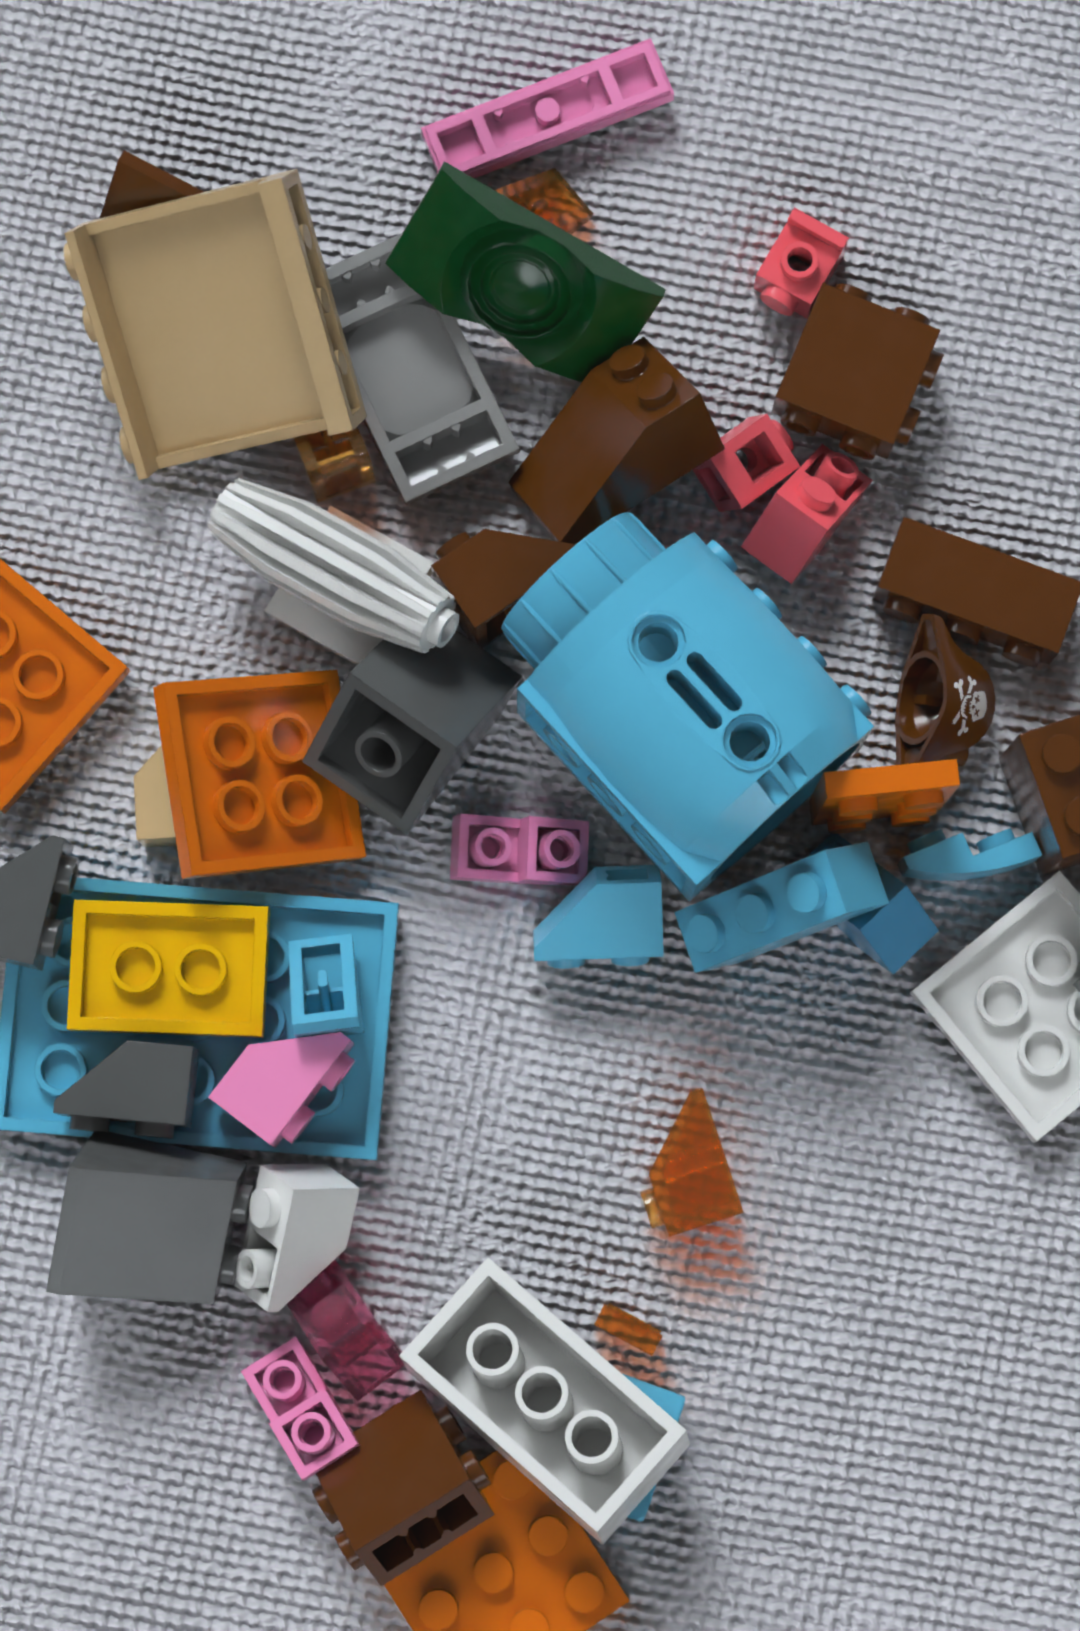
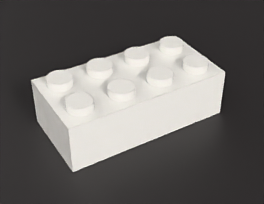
M487 1258L399 1355L410 1374L602 1545L690 1446L687 1430L490 1258Z

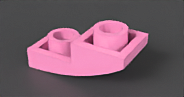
M462 813L455 815L452 820L450 879L514 884L578 885L587 875L589 821L527 816L518 819Z
M295 1336L241 1371L270 1420L268 1424L301 1480H307L360 1446L340 1407L298 1337Z

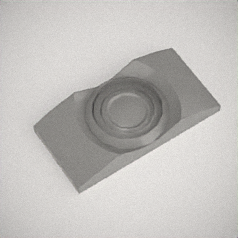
M399 234L326 268V272L367 414L364 422L380 457L407 506L520 453V449L456 318L444 315L385 264L401 236Z

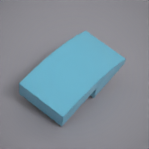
M1010 828L977 842L976 846L979 854L973 856L963 832L946 839L943 830L940 829L907 843L911 854L904 856L897 866L904 877L937 881L969 880L1009 872L1032 864L1042 856L1033 832L1015 838Z

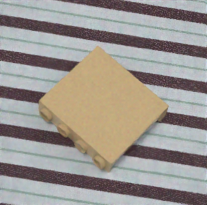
M298 169L84 222L64 233L67 241L64 245L65 264L72 279L75 281L79 280L86 304L82 310L84 327L90 340L98 343L104 367L101 370L103 390L109 402L112 404L116 403L123 426L119 433L121 449L127 462L134 464L139 480L150 477L161 468L327 430L328 436L353 431L367 417Z

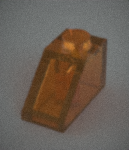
M703 1088L691 1091L687 1095L647 1175L650 1188L640 1191L641 1200L651 1229L663 1225L667 1238L744 1213Z

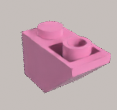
M341 1032L250 1044L208 1098L269 1145L276 1148L283 1138L292 1144L314 1117L315 1112L307 1106L319 1090L325 1086L332 1092L355 1063V1060L347 1055L355 1044Z

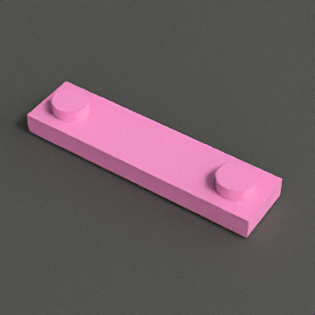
M650 38L421 127V134L437 173L445 161L472 178H477L674 101V91Z

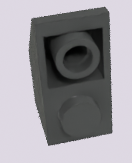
M52 835L0 867V961L43 971L46 957H56L64 928V921L56 919L62 894H72L79 871V858L72 856L74 846L65 838Z
M127 1040L57 1097L54 1101L53 1113L71 1117L69 1129L109 1133L110 1121L136 1123L134 1135L174 1139L175 1127L191 1128L199 1050L193 1046Z

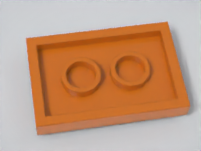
M957 759L824 772L809 799L812 825L827 824L828 833L831 834L865 830L866 822L880 818L891 817L892 827H910L930 823L929 816L937 814L960 786Z

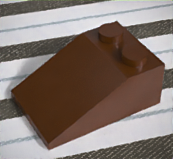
M642 337L633 344L618 349L609 359L588 373L508 483L516 496L555 541L577 544L606 521L629 511L720 453L725 447L700 392L645 337Z

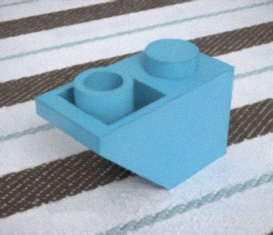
M656 865L594 867L533 930L534 961H547V965L550 967L570 969L583 966L586 963L585 959H611V962L615 965L639 966L648 963L650 957H664L660 869Z

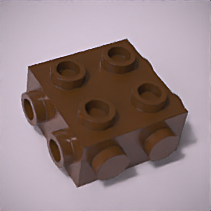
M823 283L775 396L771 413L782 417L780 422L783 426L801 435L815 436L818 431L840 440L839 447L858 458L873 460L875 455L888 459L894 442L907 446L921 410L910 406L917 386L920 385L930 389L944 354L933 348L941 330L930 326V320L915 310L896 307L892 311L872 303V297L855 286L840 283L835 288Z
M422 1390L393 1405L386 1412L354 1431L353 1433L360 1446L316 1473L321 1485L312 1490L318 1505L330 1523L334 1524L339 1520L343 1531L334 1537L348 1563L354 1570L365 1565L380 1586L388 1583L495 1515L482 1492L483 1489L492 1484L488 1475L472 1450L462 1455L457 1446L467 1439L462 1428L447 1405L436 1411Z

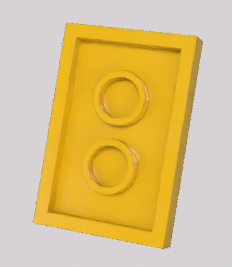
M74 899L67 1030L264 1038L270 908L268 906Z

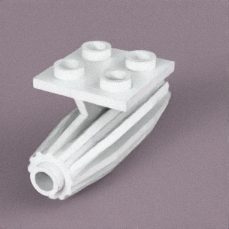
M240 478L235 479L234 483H229L225 487V491L218 496L217 502L210 513L211 519L208 522V528L211 531L209 533L265 580L279 587L264 610L272 618L355 665L360 663L382 640L420 653H427L430 648L435 646L438 648L444 647L454 635L459 623V614L454 612L456 608L455 597L430 577L432 575L431 565L434 563L433 561L331 505L326 511L311 502Z

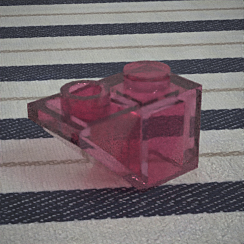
M337 1259L329 1264L287 1303L288 1308L320 1358L357 1401L405 1366L399 1357L403 1350Z

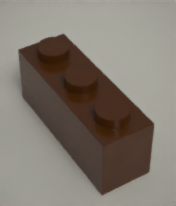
M903 517L872 600L883 603L882 610L887 615L909 623H918L922 614L940 616L944 620L953 640L964 644L978 645L981 639L1002 647V655L1005 658L1024 666L1037 667L1039 661L1050 664L1058 655L1080 595V581Z

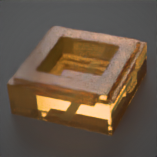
M607 1303V1305L603 1304L593 1325L651 1356L663 1336L660 1334L661 1330L610 1303Z

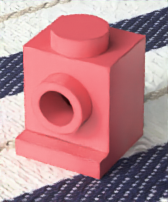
M794 207L786 225L758 270L753 289L760 292V299L763 303L776 312L786 316H792L796 312L807 319L822 284H828L843 259L849 237ZM794 256L809 264L810 267L805 271L798 272L789 266L787 260Z
M766 413L748 417L720 437L725 449L694 468L693 472L718 511L724 512L743 509L798 469L800 465L791 452L794 449V445L790 435L779 422L770 419ZM738 450L743 451L748 458L747 469H745L736 455Z

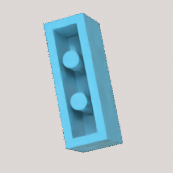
M862 842L823 850L674 913L694 971L698 973L743 962L887 905L889 901L869 843Z

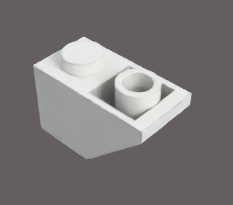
M326 1163L260 1165L256 1188L249 1200L250 1216L244 1244L237 1258L235 1287L265 1311L279 1312L346 1250L360 1188Z

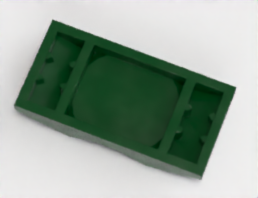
M445 161L385 263L410 288L442 314L479 323L506 338L535 367L578 382H583L593 368L609 359L618 349L631 345L666 291V289Z

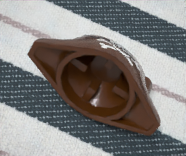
M922 614L902 672L895 714L897 765L957 759L958 767H962L968 759L969 748L980 741L992 723L996 696L993 683L987 671L980 663L961 651L953 641L944 620L934 614Z

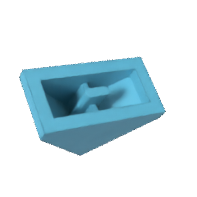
M352 933L288 941L291 1018L294 1036L300 1038L341 1032L344 1035L364 1033Z

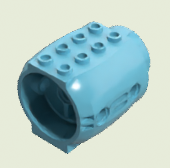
M624 512L600 525L554 563L514 605L503 621L501 629L513 647L534 668L529 678L517 688V713L690 902L812 796L824 772L837 771L861 749L874 727L867 719L872 712L863 698L849 685L845 684L839 688L823 669L827 666V663L816 647L803 636L796 639L780 621L782 614L775 603L762 590L755 588L751 591L734 574L738 567L720 544L711 540L706 545L693 532L666 549L636 516L630 512Z

